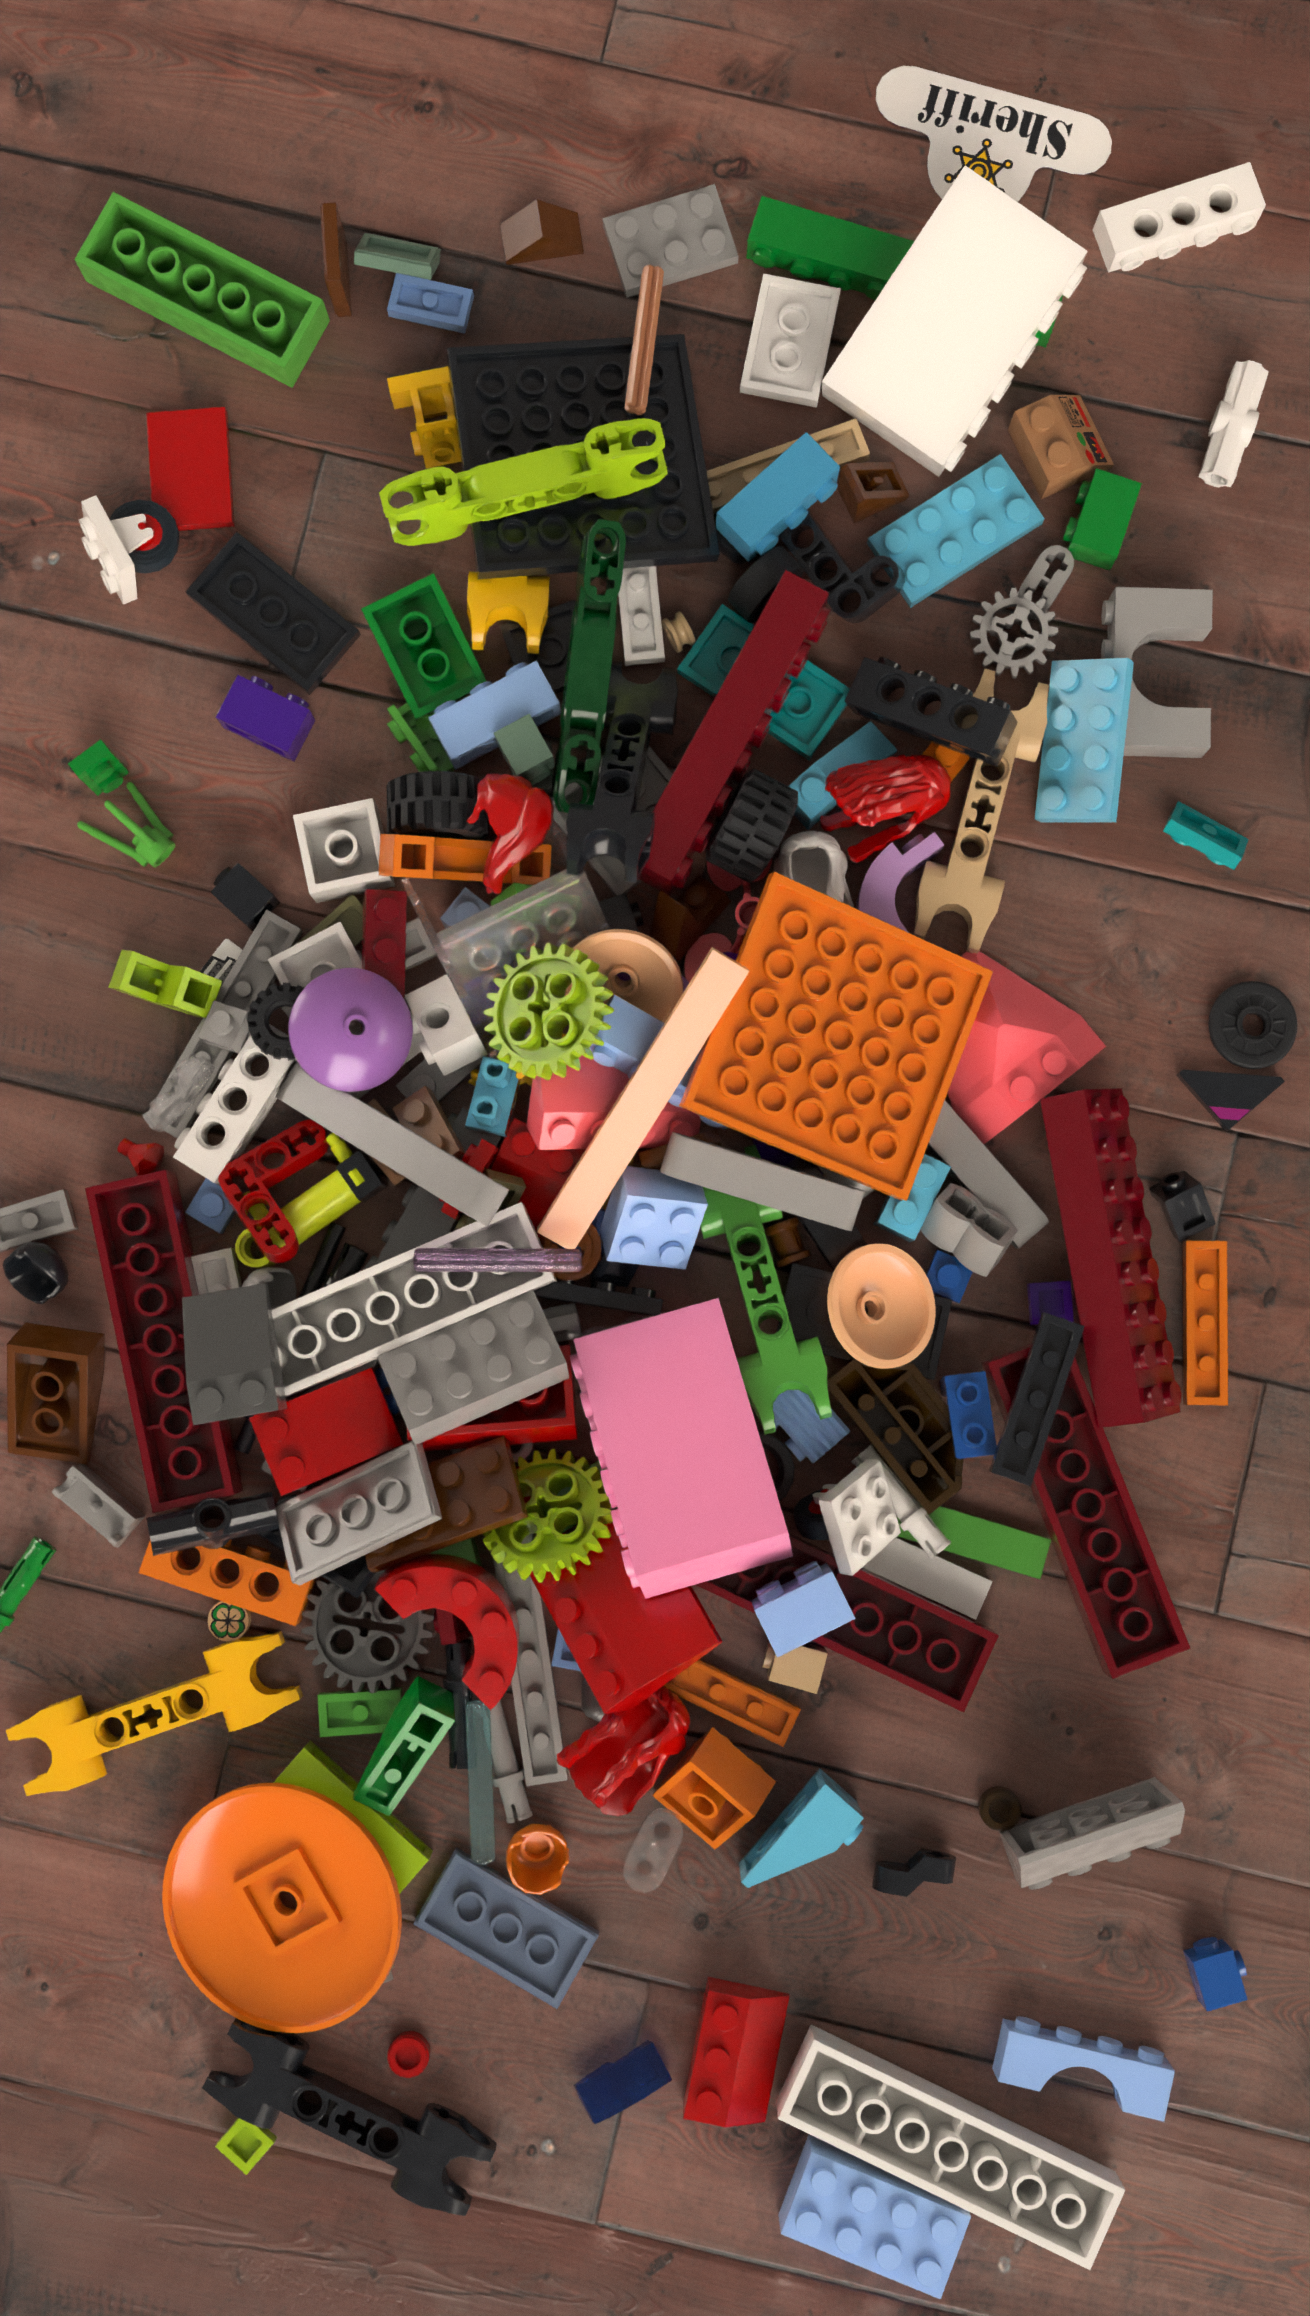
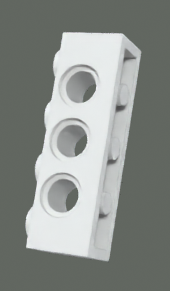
M1248 162L1100 210L1093 232L1108 273L1118 269L1130 271L1142 265L1144 261L1158 256L1160 259H1167L1179 253L1181 249L1195 244L1197 247L1207 246L1222 235L1232 232L1234 235L1246 233L1256 226L1266 204L1251 163ZM1210 206H1218L1224 213H1218ZM1173 218H1181L1187 225H1180ZM1135 230H1144L1150 237H1142Z
M269 1024L271 1030L276 1035L281 1037H289L285 1033L281 1032L280 1030ZM249 1031L242 1045L243 1047L235 1060L230 1058L222 1067L218 1075V1079L221 1082L214 1093H207L198 1105L196 1113L199 1114V1117L191 1129L186 1127L174 1145L178 1150L173 1158L216 1184H219L218 1178L225 1166L240 1157L276 1102L277 1098L275 1096L295 1062H297L296 1058L289 1061L288 1058L277 1060L269 1054H264L253 1042ZM258 1057H267L269 1061L267 1072L261 1076H253L251 1073L252 1062ZM239 1090L245 1091L247 1095L246 1105L241 1110L232 1111L229 1106L231 1095ZM221 1124L225 1129V1137L220 1144L211 1146L207 1139L208 1131L211 1127Z

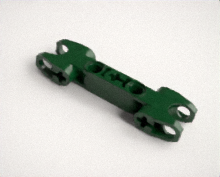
M598 519L585 533L581 543L576 580L577 597L572 616L561 708L560 743L556 752L552 791L553 801L557 810L568 813L570 807L565 799V788L569 784L575 782L581 786L583 790L582 798L579 801L581 804L593 805L596 796L601 759L600 739L605 721L616 631V605L622 583L626 545L624 530L620 522ZM596 534H602L609 538L612 548L611 553L604 554L596 549L594 545ZM595 578H599L600 585L606 586L605 591L597 594V587L590 585ZM580 745V749L586 750V757L577 761V757L571 756L570 752L572 748Z

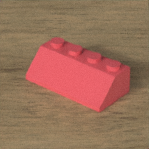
M581 1056L579 1057L581 1069L577 1071L566 1065L567 1072L564 1078L553 1074V1072L550 1080L536 1076L532 1081L526 1126L538 1149H586L629 1081L628 1075L614 1067L603 1066L594 1059L591 1060ZM667 1102L639 1148H656L668 1144L672 1132L689 1137L699 1134L700 1116L685 1108L677 1107Z

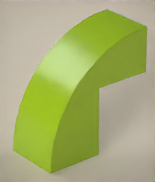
M121 950L108 988L169 1009L207 1018L213 1001H216L222 980L185 966L168 965L135 951Z

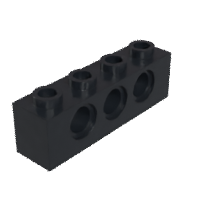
M864 657L844 701L853 713L998 767L1018 723L1012 711L1009 710L1011 707L1009 704L994 697H988L986 701L973 697L974 693L970 689L959 684L952 683L950 688L937 684L935 677L920 670H915L914 674L900 670L901 666L898 663L884 657H879L878 661ZM898 688L905 689L903 696L899 700L894 702L888 701L892 691ZM934 701L941 702V706L936 713L924 715V710L928 704ZM978 715L977 722L972 727L967 729L960 728V724L966 716Z

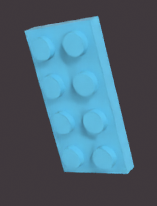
M1000 454L870 536L867 544L875 556L889 557L902 568L905 575V583L900 594L911 608L1042 525L1045 518ZM889 567L884 568V570L886 571V573L888 574V576H889L890 579L892 580V579H893V570H892V568H889Z
M1129 658L1052 661L1047 702V725L1043 738L1035 820L1039 822H1116L1134 662Z

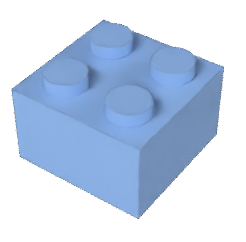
M627 1166L612 1189L600 1228L606 1260L686 1270L708 1205L703 1187L660 1173V1170Z
M817 1561L810 1562L794 1571L795 1579L783 1585L780 1584L779 1580H775L756 1590L758 1597L751 1600L777 1658L855 1619L827 1563L819 1566Z

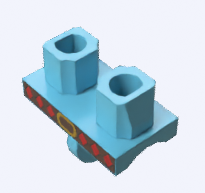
M483 1056L465 1124L467 1129L507 1137L521 1079L516 1078V1071L508 1068V1063Z

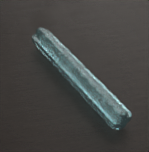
M473 1700L465 1706L470 1851L473 1863L487 1865L496 1858L490 1709L481 1700Z

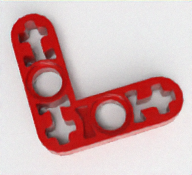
M313 1120L298 1122L229 1162L218 1178L224 1196L263 1255L274 1263L290 1261L299 1250V1242L293 1227L267 1189L320 1159L327 1152L329 1144L326 1141L327 1134L325 1129ZM309 1135L312 1139L315 1138L316 1143L309 1145L302 1138ZM290 1144H292L293 1150H296L297 1153L294 1157H292L288 1148ZM280 1153L285 1156L283 1164L275 1169H269L263 1165L265 1158L270 1154ZM239 1176L240 1179L244 1180L250 1193L243 1196L239 1187L235 1183L233 1184V1178ZM256 1204L268 1205L270 1207L269 1212L264 1218L253 1220L248 1217V1211L252 1206ZM274 1227L280 1239L285 1241L286 1245L278 1248L275 1244L273 1245L268 1230Z

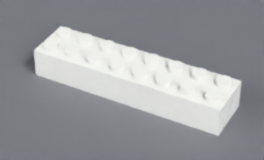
M520 1202L497 1212L489 1226L476 1221L272 1309L285 1397L288 1398L378 1359L377 1356L531 1290L535 1291L557 1281L525 1205Z
M810 2025L776 2100L779 2120L1091 2270L1125 2192V2188L1116 2171L813 2025Z

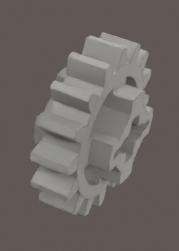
M1011 588L1009 598L1006 599L998 591L994 595L995 604L993 606L986 601L981 603V608L985 615H974L972 622L980 626V630L970 632V639L980 640V644L973 649L974 655L982 653L986 655L982 663L984 668L992 663L996 664L997 676H1000L1004 669L1007 668L1010 669L1012 678H1017L1019 668L1023 667L1030 675L1034 671L1032 664L1034 661L1043 666L1046 664L1047 659L1042 652L1044 650L1054 651L1056 645L1048 640V637L1058 634L1057 627L1048 625L1055 618V613L1052 611L1044 614L1042 609L1046 600L1042 598L1037 603L1032 602L1031 590H1028L1024 597L1020 598L1016 588ZM1016 607L1014 613L1007 617H993L1005 608ZM1030 612L1038 620L1041 634L1038 631L1032 630L1027 619ZM1013 624H1018L1021 626L1020 633L1025 637H1017L1014 643L1007 641L1008 633L1003 631V629H1011ZM987 633L997 638L1000 645L998 655L990 647ZM1024 648L1034 649L1025 658L1011 660L1013 654Z

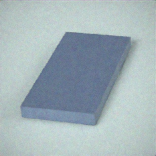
M457 1847L413 1923L558 2009L599 1936L598 1930L537 1894L524 1893L512 1884L510 1878Z

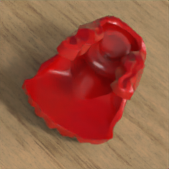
M902 754L898 757L869 760L838 768L827 776L825 790L830 792L837 805L843 811L830 816H821L820 825L825 831L830 832L838 828H849L857 823L860 826L872 827L882 820L916 811L905 823L888 827L875 835L863 839L858 844L848 847L849 859L858 863L873 852L884 850L891 842L906 836L918 824L946 807L950 799V776L940 761L927 755H911L908 757Z
M662 1686L629 1711L605 1713L599 1724L584 1731L577 1741L572 1742L557 1754V1763L569 1769L575 1787L581 1790L587 1800H590L597 1808H600L603 1814L612 1816L627 1815L632 1812L637 1802L654 1786L670 1755L678 1754L686 1747L685 1736L690 1727L689 1712L681 1699L672 1690Z

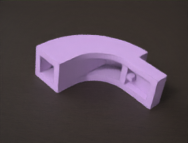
M934 832L927 838H924L922 834H919L902 847L903 855H901L893 842L889 844L876 857L868 869L859 890L856 909L908 932L896 912V889L907 876L923 866L926 860L930 861L941 852L944 844L938 835Z

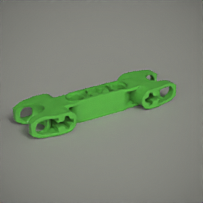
M756 1145L744 1148L745 1154L761 1158ZM703 1187L708 1203L700 1226L703 1239L722 1234L726 1236L758 1353L737 1358L749 1402L760 1421L764 1435L776 1432L773 1403L778 1395L787 1390H800L807 1394L813 1402L820 1420L832 1417L828 1395L827 1365L819 1339L814 1337L799 1342L795 1341L762 1225L782 1219V1211ZM746 1242L756 1243L760 1247L757 1254L753 1256L742 1255L738 1249ZM757 1270L760 1272L763 1286L766 1287V1292L763 1294H758L757 1289L754 1288L752 1272ZM773 1318L782 1324V1328L774 1334H767L760 1330V1324L766 1319Z

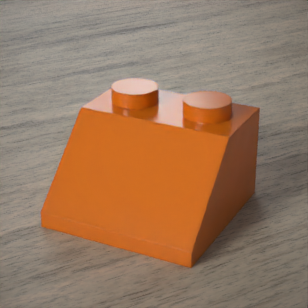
M712 1727L691 1746L657 1787L652 1796L715 1850L755 1817L776 1781L760 1765L753 1762L735 1747L727 1737L721 1735Z

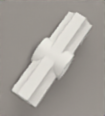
M1250 360L1245 362L1236 361L1230 373L1223 401L1219 402L1209 428L1208 436L1211 438L1198 476L1208 485L1218 488L1223 486L1231 487L1237 476L1244 448L1250 443L1257 425L1259 412L1256 410L1269 372L1260 363Z

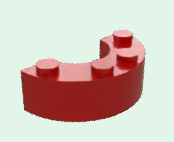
M426 1554L390 1567L379 1576L374 1589L403 1619L417 1611L435 1608L451 1612L464 1621L473 1636L475 1651L465 1664L462 1681L491 1711L504 1696L511 1683L516 1668L519 1648L518 1618L514 1605L504 1587L481 1566L464 1558L446 1554Z

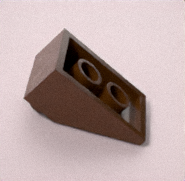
M25 1322L7 1343L8 1453L86 1465L89 1463L104 1375L105 1334Z

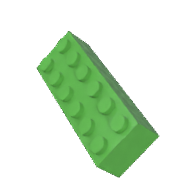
M112 192L74 259L86 282L291 388L296 383L330 322L323 299L115 192Z

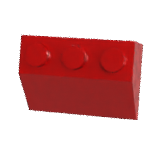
M713 1977L707 1978L684 2094L683 2119L724 2128L765 2122L790 1997L789 1993Z

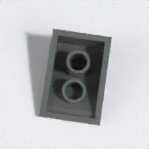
M267 1283L183 1297L186 1384L193 1425L287 1409Z

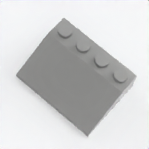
M1153 1777L1016 1824L1007 1831H999L1016 1881L1021 1888L1028 1886L1029 1889L1034 1890L1050 1885L1053 1882V1877L1068 1873L1069 1876L1084 1874L1092 1869L1091 1864L1107 1859L1108 1862L1112 1863L1127 1859L1132 1855L1131 1851L1143 1846H1146L1148 1849H1155L1171 1842L1170 1837L1181 1834L1185 1808L1183 1802Z

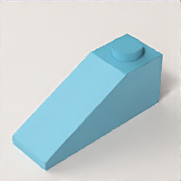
M871 721L812 764L789 785L790 788L798 791L795 817L807 830L811 829L820 821L821 816H825L837 805L830 792L825 790V780L832 771L855 763L892 757L897 752V749Z

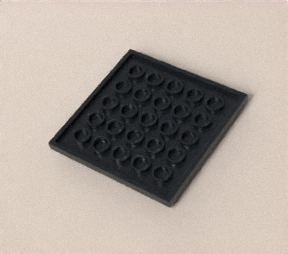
M684 334L656 336L646 412L642 415L629 414L624 408L633 337L447 348V363L463 471L470 470L479 465L559 445L583 442L586 434L591 429L616 421L642 418L658 421L661 424L665 439V448L662 451L668 474L653 486L613 499H603L594 493H590L570 501L494 520L471 523L478 579L578 572L582 539L598 519L620 522L626 537L623 569L718 561L720 555ZM640 431L634 435L632 444L634 447L650 446L655 442L656 437L649 431ZM649 459L639 463L635 468L640 474L649 475L657 470L658 464L654 459ZM596 534L594 538L596 549L604 554L611 553L612 548L609 538L602 534Z

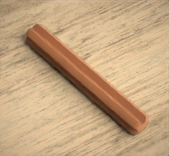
M646 265L641 275L624 406L629 414H644L648 403L664 271L659 266Z

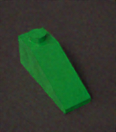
M420 1676L415 1678L396 1706L353 1794V1800L387 1816L391 1815L455 1722L452 1692Z

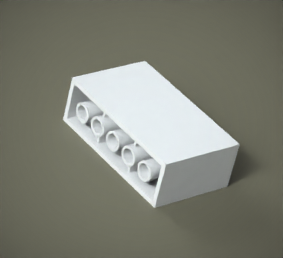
M965 165L822 380V396L853 418H857L860 423L939 477L945 468L952 472L965 452L964 450L967 445L963 441L969 434L975 438L988 419V414L991 410L987 406L990 401L993 400L999 403L1011 385V381L1015 376L1011 372L1013 367L1016 365L1022 369L1033 353L1035 345L1039 340L1035 337L1038 330L1045 334L1058 316V311L1063 305L1059 301L1061 296L1064 295L1069 299L1081 282L1082 276L1087 270V267L1082 263L1088 251Z

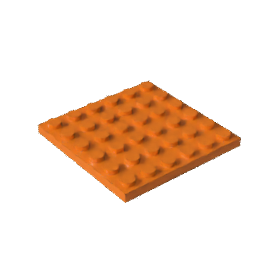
M774 871L767 878L735 960L747 967L750 972L702 1046L679 1106L898 1200L907 1201L993 971Z

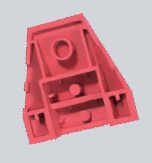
M979 951L978 954L965 952L961 957L993 971L947 1094L951 1102V1108L979 1140L985 1144L1103 1050L1106 1045L1080 1014Z

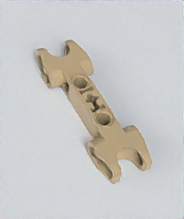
M984 669L973 697L984 701L988 697H994L996 671ZM1038 682L1028 706L1021 710H1011L1018 723L998 767L975 759L948 864L943 865L928 860L925 862L915 899L916 916L913 935L924 940L935 915L943 911H954L962 915L968 924L966 952L978 954L985 934L998 912L1005 880L985 876L986 865L1014 759L1019 758L1034 763L1037 760L1047 725L1048 684ZM978 715L966 716L962 721L961 728L967 729L972 727L977 722ZM993 766L1000 771L1001 778L995 781L988 780L982 775L981 768ZM978 805L985 806L986 814L980 828L973 827L977 816L976 808ZM967 841L976 843L980 847L981 855L975 858L964 855L961 850V844Z

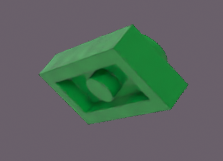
M101 739L68 763L77 777L97 796L102 792L109 793L118 788L124 781L123 777L129 773L122 761Z

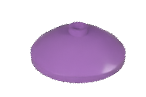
M340 968L318 976L300 992L290 1012L288 1034L290 1046L297 1062L312 1079L334 1090L359 1092L383 1084L401 1068L411 1047L413 1026L411 1014L404 998L388 980L368 970ZM352 1020H357L362 1024L363 1029L360 1035H354L350 1032L349 1023Z

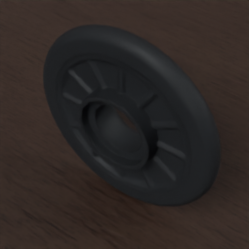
M1245 981L1229 987L1219 995L1211 1008L1208 1027L1212 1043L1223 1058L1242 1068L1261 1069L1277 1063L1287 1055L1295 1042L1298 1023L1292 1003L1279 989L1264 982ZM1247 1014H1254L1261 1018L1263 1030L1260 1035L1251 1036L1243 1029L1242 1022Z

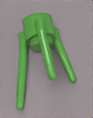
M128 782L126 784L127 789L154 829L149 825L141 828L109 800L105 801L104 806L135 834L132 843L136 846V849L83 821H79L77 826L79 829L89 833V835L134 858L143 867L149 863L155 868L162 864L174 850L175 843L170 840L174 834L161 823L132 782Z

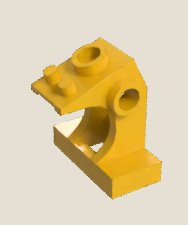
M448 366L387 378L394 409L410 406L414 408L417 431L410 432L415 457L423 455L426 468L461 462ZM443 415L448 416L447 419L425 423V419Z

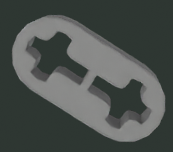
M1052 545L1046 548L1040 554L1020 586L1018 597L1023 598L1028 590H1031L1033 594L1038 585L1044 588L1040 600L1042 598L1046 600L1042 611L1044 614L1047 613L1073 570L1074 558L1071 552L1060 545ZM1057 558L1062 561L1060 565L1062 570L1058 569L1052 578L1049 579L1045 576L1050 565L1048 562L1052 563ZM1030 612L1028 619H1036V617Z

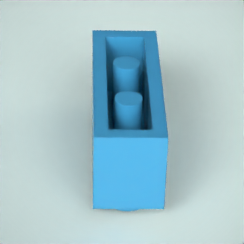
M806 432L717 512L716 529L748 562L758 553L763 556L777 544L779 540L777 536L787 527L791 530L796 528L808 515L807 509L817 500L823 503L836 491L840 466Z

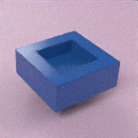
M935 1250L926 1272L933 1293L950 1299L955 1303H960L972 1275V1271L962 1265L956 1257L939 1250Z

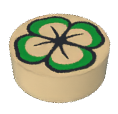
M223 1601L215 1604L208 1615L209 1630L214 1637L221 1641L237 1640L248 1631L251 1624V1613L249 1610Z

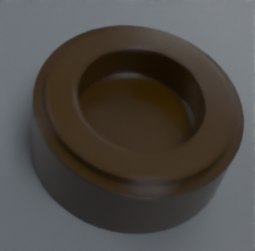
M995 1786L987 1789L981 1795L978 1803L980 1817L993 1830L1007 1831L1013 1828L1020 1820L1022 1812L1020 1801L1006 1787Z

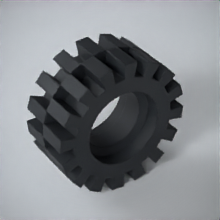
M284 982L281 986L273 984L269 986L268 990L260 991L257 994V999L252 1001L247 1019L249 1032L255 1045L264 1054H269L277 1060H281V1058H288V1061L295 1060L289 1037L276 1035L269 1026V1019L276 1009L284 1006L292 1007L304 987L300 985L295 987L291 986V983Z

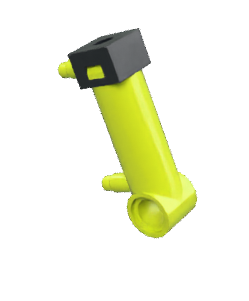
M334 1133L329 1134L326 1137V1141L340 1163L336 1166L337 1170L281 1208V1211L295 1231L299 1245L360 1202L365 1203L387 1187L367 1156L361 1151L353 1154L345 1141ZM256 1204L249 1209L250 1214L255 1220L264 1218L269 1212L264 1204ZM274 1227L268 1230L273 1245H277L278 1248L286 1245L285 1241L280 1239ZM244 1230L238 1236L235 1243V1252L238 1259L244 1265L259 1269L261 1267L274 1266L276 1263L269 1261L265 1256L261 1259H255L252 1256L250 1246L254 1240L248 1230Z

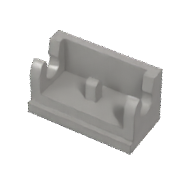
M86 1464L73 1465L65 1474L68 1478L62 1485L54 1488L52 1494L62 1500L103 1535L109 1543L119 1548L146 1515Z

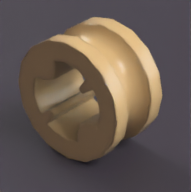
M680 611L675 613L673 620L665 618L661 621L666 636L677 653L683 650L684 644H689L690 646L695 644L696 640L691 627Z

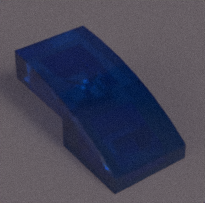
M647 2040L616 2062L605 2063L573 2086L592 2123L597 2124L649 2096L669 2083L672 2078L654 2043Z

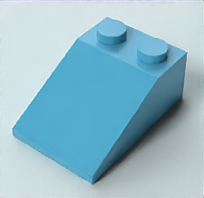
M819 1768L739 1862L741 1883L749 1888L833 1853L843 1843L846 1846L850 1845L863 1829V1825L860 1822L864 1817L858 1802Z

